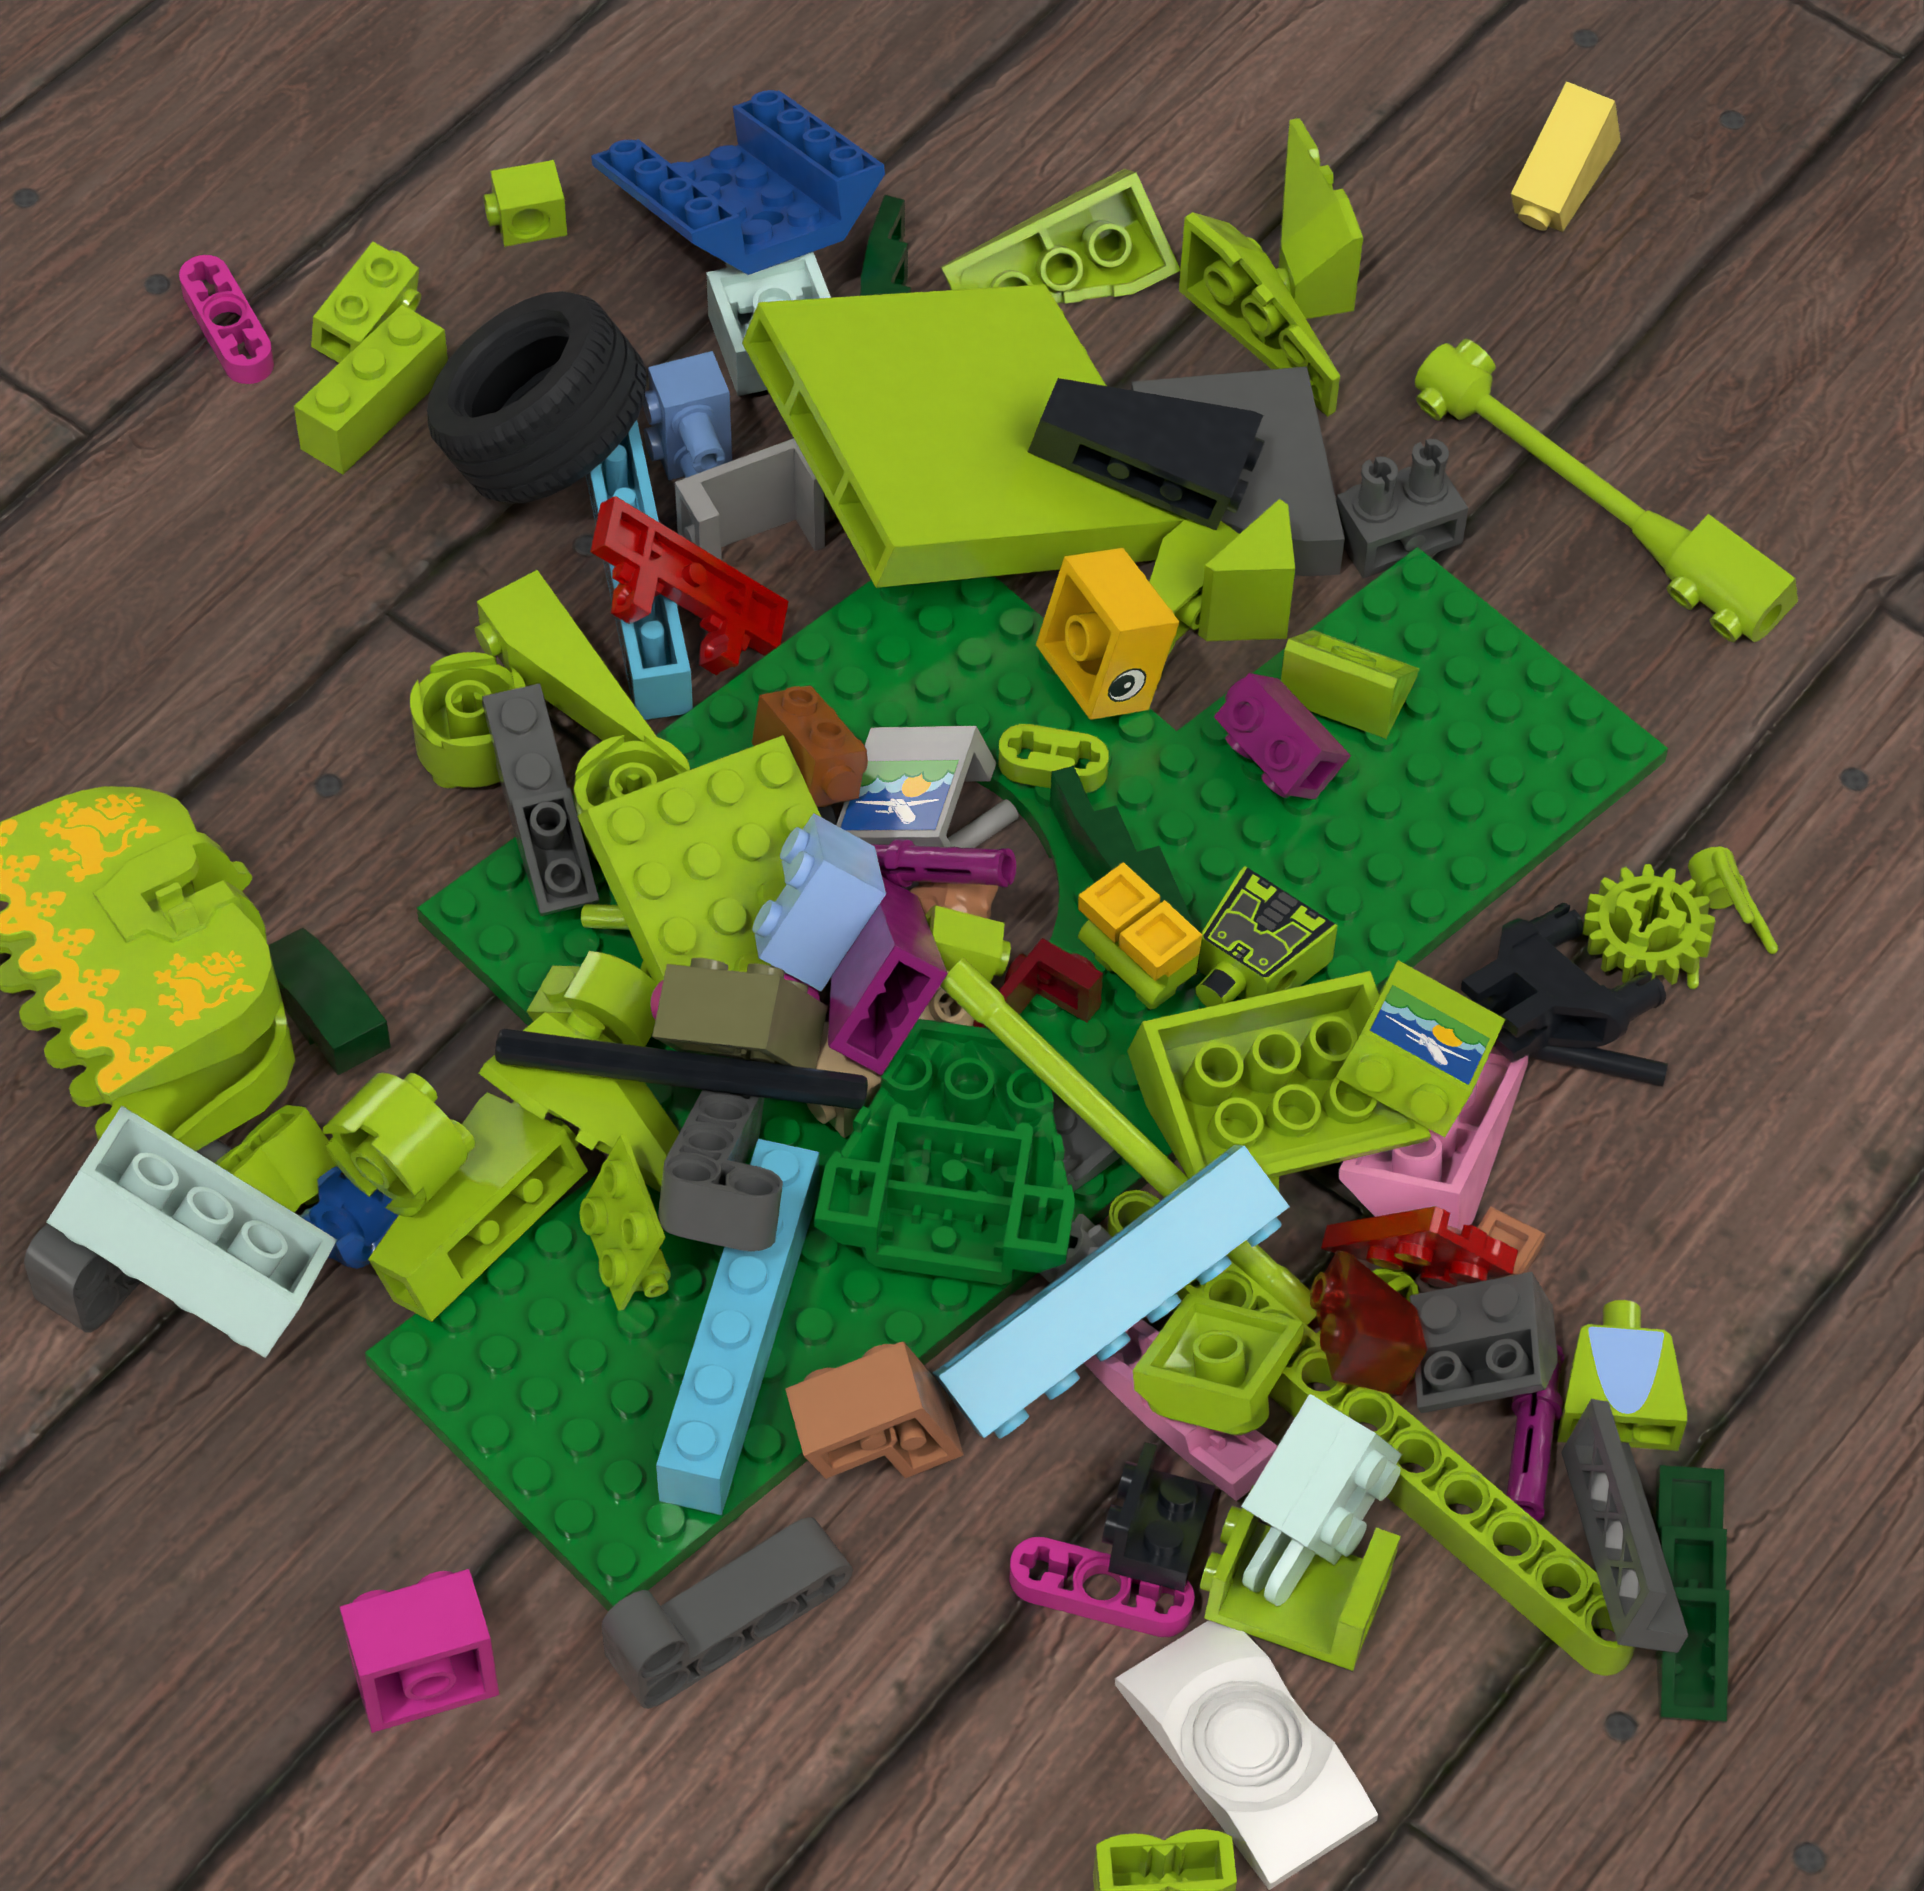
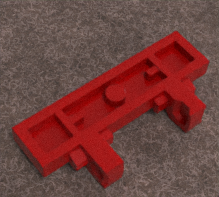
M617 496L600 504L590 552L614 566L612 578L618 581L619 584L613 591L611 614L630 624L651 614L654 597L660 594L702 618L700 627L708 631V634L701 642L699 666L714 675H719L720 672L731 667H737L742 651L745 652L748 646L764 656L780 646L788 600Z

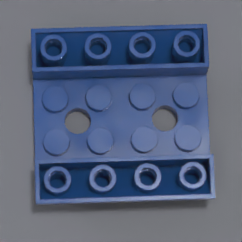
M767 90L756 93L752 96L751 100L733 106L738 145L717 147L710 152V155L691 162H675L671 164L639 139L621 140L612 144L609 150L591 155L592 166L691 243L747 275L844 241L885 175L883 163L779 90Z

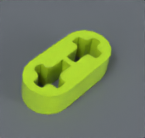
M1018 724L1003 732L999 740V768L1002 774L1009 780L1051 788V771L1074 765L1085 792L1089 793L1100 788L1108 777L1109 751L1105 743L1095 736L1033 724ZM1022 748L1032 750L1028 759L1017 757ZM1079 758L1090 760L1086 765V769L1075 767Z

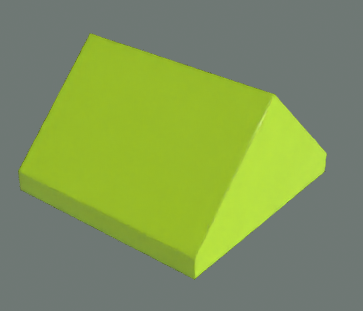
M1278 499L1205 564L1198 635L1204 640L1287 639L1295 562L1289 507L1281 499Z
M1311 630L1288 639L1284 650L1281 681L1309 711L1386 739L1417 678L1420 668Z

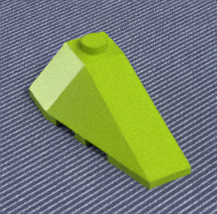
M1297 118L1289 121L1279 263L1276 270L1304 317L1310 319L1354 311L1363 235L1348 196L1343 189L1333 190V172L1329 165L1320 166L1318 147L1301 119Z
M1123 169L1072 194L941 266V270L951 290L1046 284L1056 303H1073L1101 297L1132 295L1180 271L1137 173L1128 169Z
M1194 212L1184 217L1179 292L1270 369L1307 367L1315 406L1327 417L1336 412L1340 374L1260 245L1254 239L1244 236L1228 222Z
M538 570L477 601L480 625L475 627L474 630L480 646L486 654L492 657L498 656L505 668L511 672V667H513L521 675L526 686L540 683L544 699L603 741L625 735V741H644V735L657 737Z
M573 1009L571 1013L544 1012L523 1030L615 1043L602 1033L605 1026L601 1021L580 1009ZM495 1055L484 1063L478 1074L524 1109L542 1120L549 1112L578 1127V1135L575 1140L593 1151L596 1148L606 1154H610L620 1134H626L645 1184L661 1193L664 1161L677 1139L679 1131L645 1082L500 1064L496 1061Z

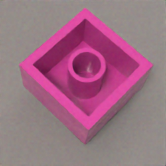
M469 1569L456 1573L450 1571L434 1572L423 1577L415 1585L391 1592L386 1590L369 1591L358 1596L353 1603L339 1606L352 1667L371 1733L499 1695L491 1638Z

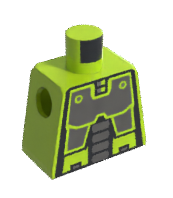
M1244 866L1202 931L1198 969L1206 977L1196 987L1198 998L1206 1007L1232 1002L1237 996L1241 999L1301 986L1333 959L1338 925Z

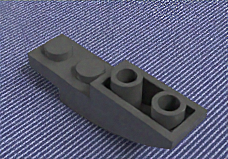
M540 683L482 696V705L496 755V767L527 878L540 916L583 907L585 904L599 903L570 787L567 788Z

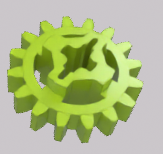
M1645 864L1642 876L1636 877L1627 867L1621 868L1618 884L1604 877L1600 882L1599 894L1589 895L1583 924V934L1589 936L1587 951L1589 955L1603 953L1601 969L1604 972L1610 971L1616 966L1623 969L1621 981L1623 983L1631 980L1635 974L1646 970L1652 973V979L1657 975H1663L1671 985L1676 984L1679 968L1694 974L1697 971L1699 957H1708L1715 925V917L1708 915L1709 897L1699 896L1694 898L1696 882L1691 879L1681 885L1675 882L1676 870L1669 868L1663 877L1654 876L1651 864Z

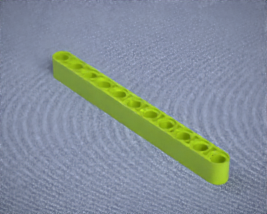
M1141 1190L1126 1191L1120 1194L1111 1203L1107 1232L1113 1237L1161 1200L1149 1192ZM1233 1262L1209 1282L1201 1285L1195 1278L1176 1293L1181 1302L1187 1294L1302 1322ZM1180 1303L1173 1310H1171L1173 1313L1180 1305ZM1303 1322L1304 1333L1269 1396L1294 1418L1309 1394L1356 1422L1370 1423L1378 1430L1373 1432L1402 1454L1396 1464L1401 1469L1399 1477L1393 1489L1386 1496L1390 1501L1585 1669L1603 1676L1614 1675L1624 1670L1632 1659L1635 1647L1618 1645L1617 1641L1604 1640L1594 1632V1630L1602 1628L1614 1632L1597 1572ZM1313 1382L1323 1383L1331 1389L1322 1392L1315 1391L1307 1387V1384ZM1409 1462L1415 1463L1426 1471L1420 1473L1408 1472L1400 1465ZM1464 1504L1471 1508L1473 1513L1458 1514L1452 1511L1448 1505ZM1500 1545L1514 1546L1521 1551L1522 1555L1508 1556L1501 1553L1496 1547ZM1552 1586L1561 1587L1568 1591L1572 1597L1556 1598L1548 1594L1545 1588Z

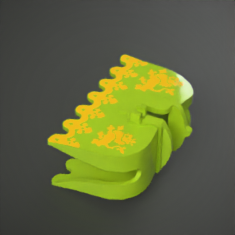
M103 786L81 790L56 798L0 822V901L9 903L8 907L0 912V954L7 953L11 955L10 959L0 966V990L12 994L25 990H34L36 992L31 999L22 1004L19 1010L22 1025L28 1030L39 1031L51 1027L61 1029L60 1033L49 1040L44 1048L45 1057L49 1065L60 1069L75 1065L86 1067L85 1071L72 1080L69 1086L72 1101L82 1107H91L103 1103L112 1106L96 1122L95 1130L98 1140H100L120 1107L124 1106L189 1148L198 1151L264 1112L284 1091L295 1063L293 1044L267 944L265 925L255 905L242 892L252 880L251 873L242 862H231L220 845L204 833L196 831L188 810L179 800L162 792L137 787Z

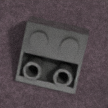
M1533 1272L1410 1295L1417 1408L1421 1413L1546 1389L1558 1362L1553 1305Z

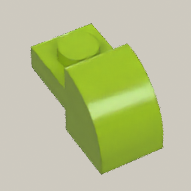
M589 951L581 966H552L527 1009V1013L535 1021L544 1012L571 1013L573 1009H580L601 1021L605 1026L602 1033L613 1042L645 1047L655 1026V1019L652 1015L650 1004L656 983L645 972L620 958L605 953Z

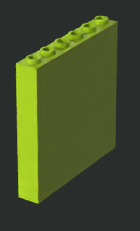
M1046 284L758 302L742 344L876 588L1060 570L1064 556L1124 548L1134 562L1152 561L1157 559L1162 539L1186 519L1028 453L1058 378L1107 386Z

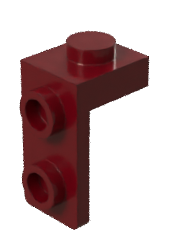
M1042 938L1028 956L1022 953L1012 962L1006 973L1004 985L999 989V992L1004 996L1006 1003L1019 1015L1034 996L1039 994L1087 1023L1101 1006L1103 973L1098 971L1092 962L1084 956L1075 953L1069 954ZM974 1020V1027L987 1028L984 1024Z

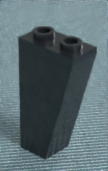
M1058 378L1028 453L1213 530H1217L1225 511L1228 510L1236 514L1249 482L1239 477L1242 469L1250 472L1253 471L1262 451L1265 440L1255 436L1264 415L1251 410Z

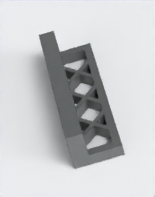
M1591 1399L1561 1453L1617 1643L1624 1646L1678 1653L1688 1637V1632L1630 1445L1620 1441L1609 1402Z

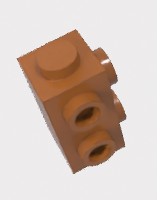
M811 685L804 687L794 686L783 691L759 695L752 744L755 746L784 735L817 807H826L834 803L859 799L863 773L868 766L867 749Z

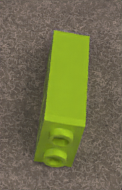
M488 1092L478 1100L462 1123L472 1134L476 1142L475 1147L468 1153L467 1161L414 1216L405 1217L398 1215L368 1258L393 1302L432 1322L588 1172L576 1150V1147L579 1145V1142L575 1140L576 1135L561 1120L556 1118L550 1121L545 1118L542 1120L524 1109L517 1102L513 1101L510 1103Z

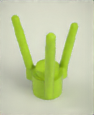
M1719 846L1710 847L1696 853L1688 863L1691 879L1696 882L1694 898L1708 896L1710 899L1709 908L1723 909L1734 904L1743 922L1746 924L1751 923L1769 954L1777 953L1778 946L1748 892L1744 877L1739 874L1732 851ZM1698 962L1697 971L1694 974L1687 972V985L1690 989H1696L1699 986L1700 962Z

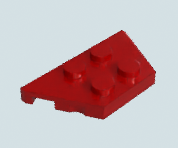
M1436 1206L1327 1225L1321 1246L1323 1250L1365 1260L1383 1268L1421 1274V1281L1441 1288L1456 1287L1458 1282L1471 1284L1486 1281L1487 1278L1512 1275L1518 1254L1517 1249L1488 1236L1486 1232L1473 1225H1463L1462 1230L1449 1226L1450 1212Z

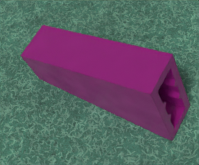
M884 877L882 879L886 891L885 897L831 977L828 1027L829 1048L880 1075L884 1073L948 974L918 896Z

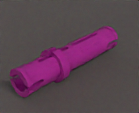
M895 839L890 844H871L875 846L882 877L900 887H908L913 882L994 885L1006 888L1008 884L1011 885L1016 875V858L1013 851L1009 848L982 849L915 846L908 839Z
M1557 1344L1558 1362L1546 1389L1513 1396L1512 1410L1517 1419L1506 1496L1537 1522L1544 1517L1545 1512L1543 1508L1551 1458L1554 1421H1557L1562 1416L1563 1398L1558 1393L1565 1354H1563L1564 1350Z

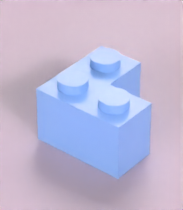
M813 813L803 830L796 827L787 837L780 853L786 886L775 902L768 900L762 906L755 918L752 930L755 934L759 959L784 970L787 974L822 991L885 897L886 891L875 846Z

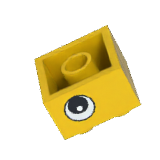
M1124 548L1064 556L1036 646L1090 720L1140 712L1150 708L1173 639L1177 633L1179 620Z

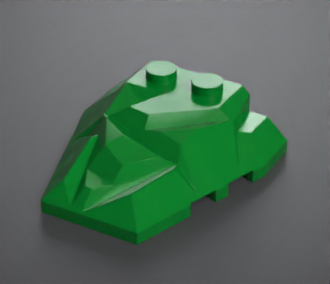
M918 1019L882 1074L881 1087L868 1108L862 1106L853 1120L854 1130L840 1152L834 1150L827 1161L814 1218V1227L840 1244L861 1247L866 1260L876 1267L1002 1285L1012 1281L1015 1270L1039 1273L1066 1264L1075 1211V1198L1072 1184L1068 1185L1063 1162L1065 1151L1061 1134H1057L1053 1115L1054 1099L1051 1088L988 1028Z

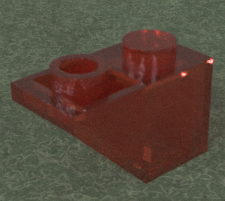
M1337 1250L1325 1273L1320 1272L1316 1276L1310 1293V1305L1316 1311L1321 1332L1320 1347L1326 1353L1331 1379L1402 1396L1428 1350L1417 1308L1349 1252Z

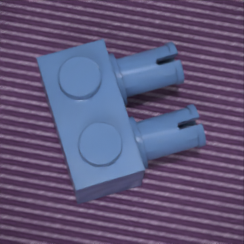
M713 351L648 367L649 391L645 392L643 408L648 423L652 427L644 429V438L651 460H661L668 480L684 476L687 478L732 461L730 393Z

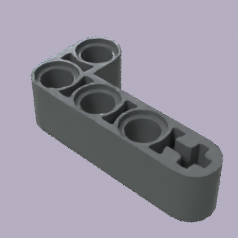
M702 1090L664 1161L658 1219L663 1230L679 1237L743 1251H761L775 1243L783 1181L771 1170L746 1164L760 1136L764 1105L763 1097Z
M216 1139L196 1152L215 1163L232 1148ZM46 1224L32 1239L24 1258V1266L34 1298L84 1332H92L98 1329L142 1282L129 1277L119 1267L87 1247L74 1243L64 1233L49 1224Z
M807 1517L800 1519L661 1606L650 1591L647 1590L634 1592L623 1598L608 1611L602 1621L604 1654L643 1708L649 1709L659 1706L832 1597L847 1584L852 1576L853 1568L815 1518Z

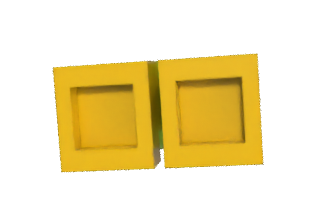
M1123 862L1078 895V910L1089 919L1081 928L1078 938L1095 953V959L1108 971H1114L1136 991V997L1149 1009H1155L1173 996L1178 986L1196 974L1202 934L1165 900L1160 903L1161 896Z

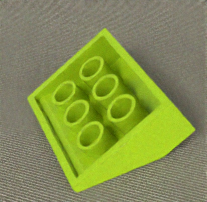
M1371 971L1142 1022L1127 1052L1146 1107L1188 1179L1233 1145H1245L1270 1179L1427 1142L1431 1138L1428 1128L1336 1078L1379 998Z

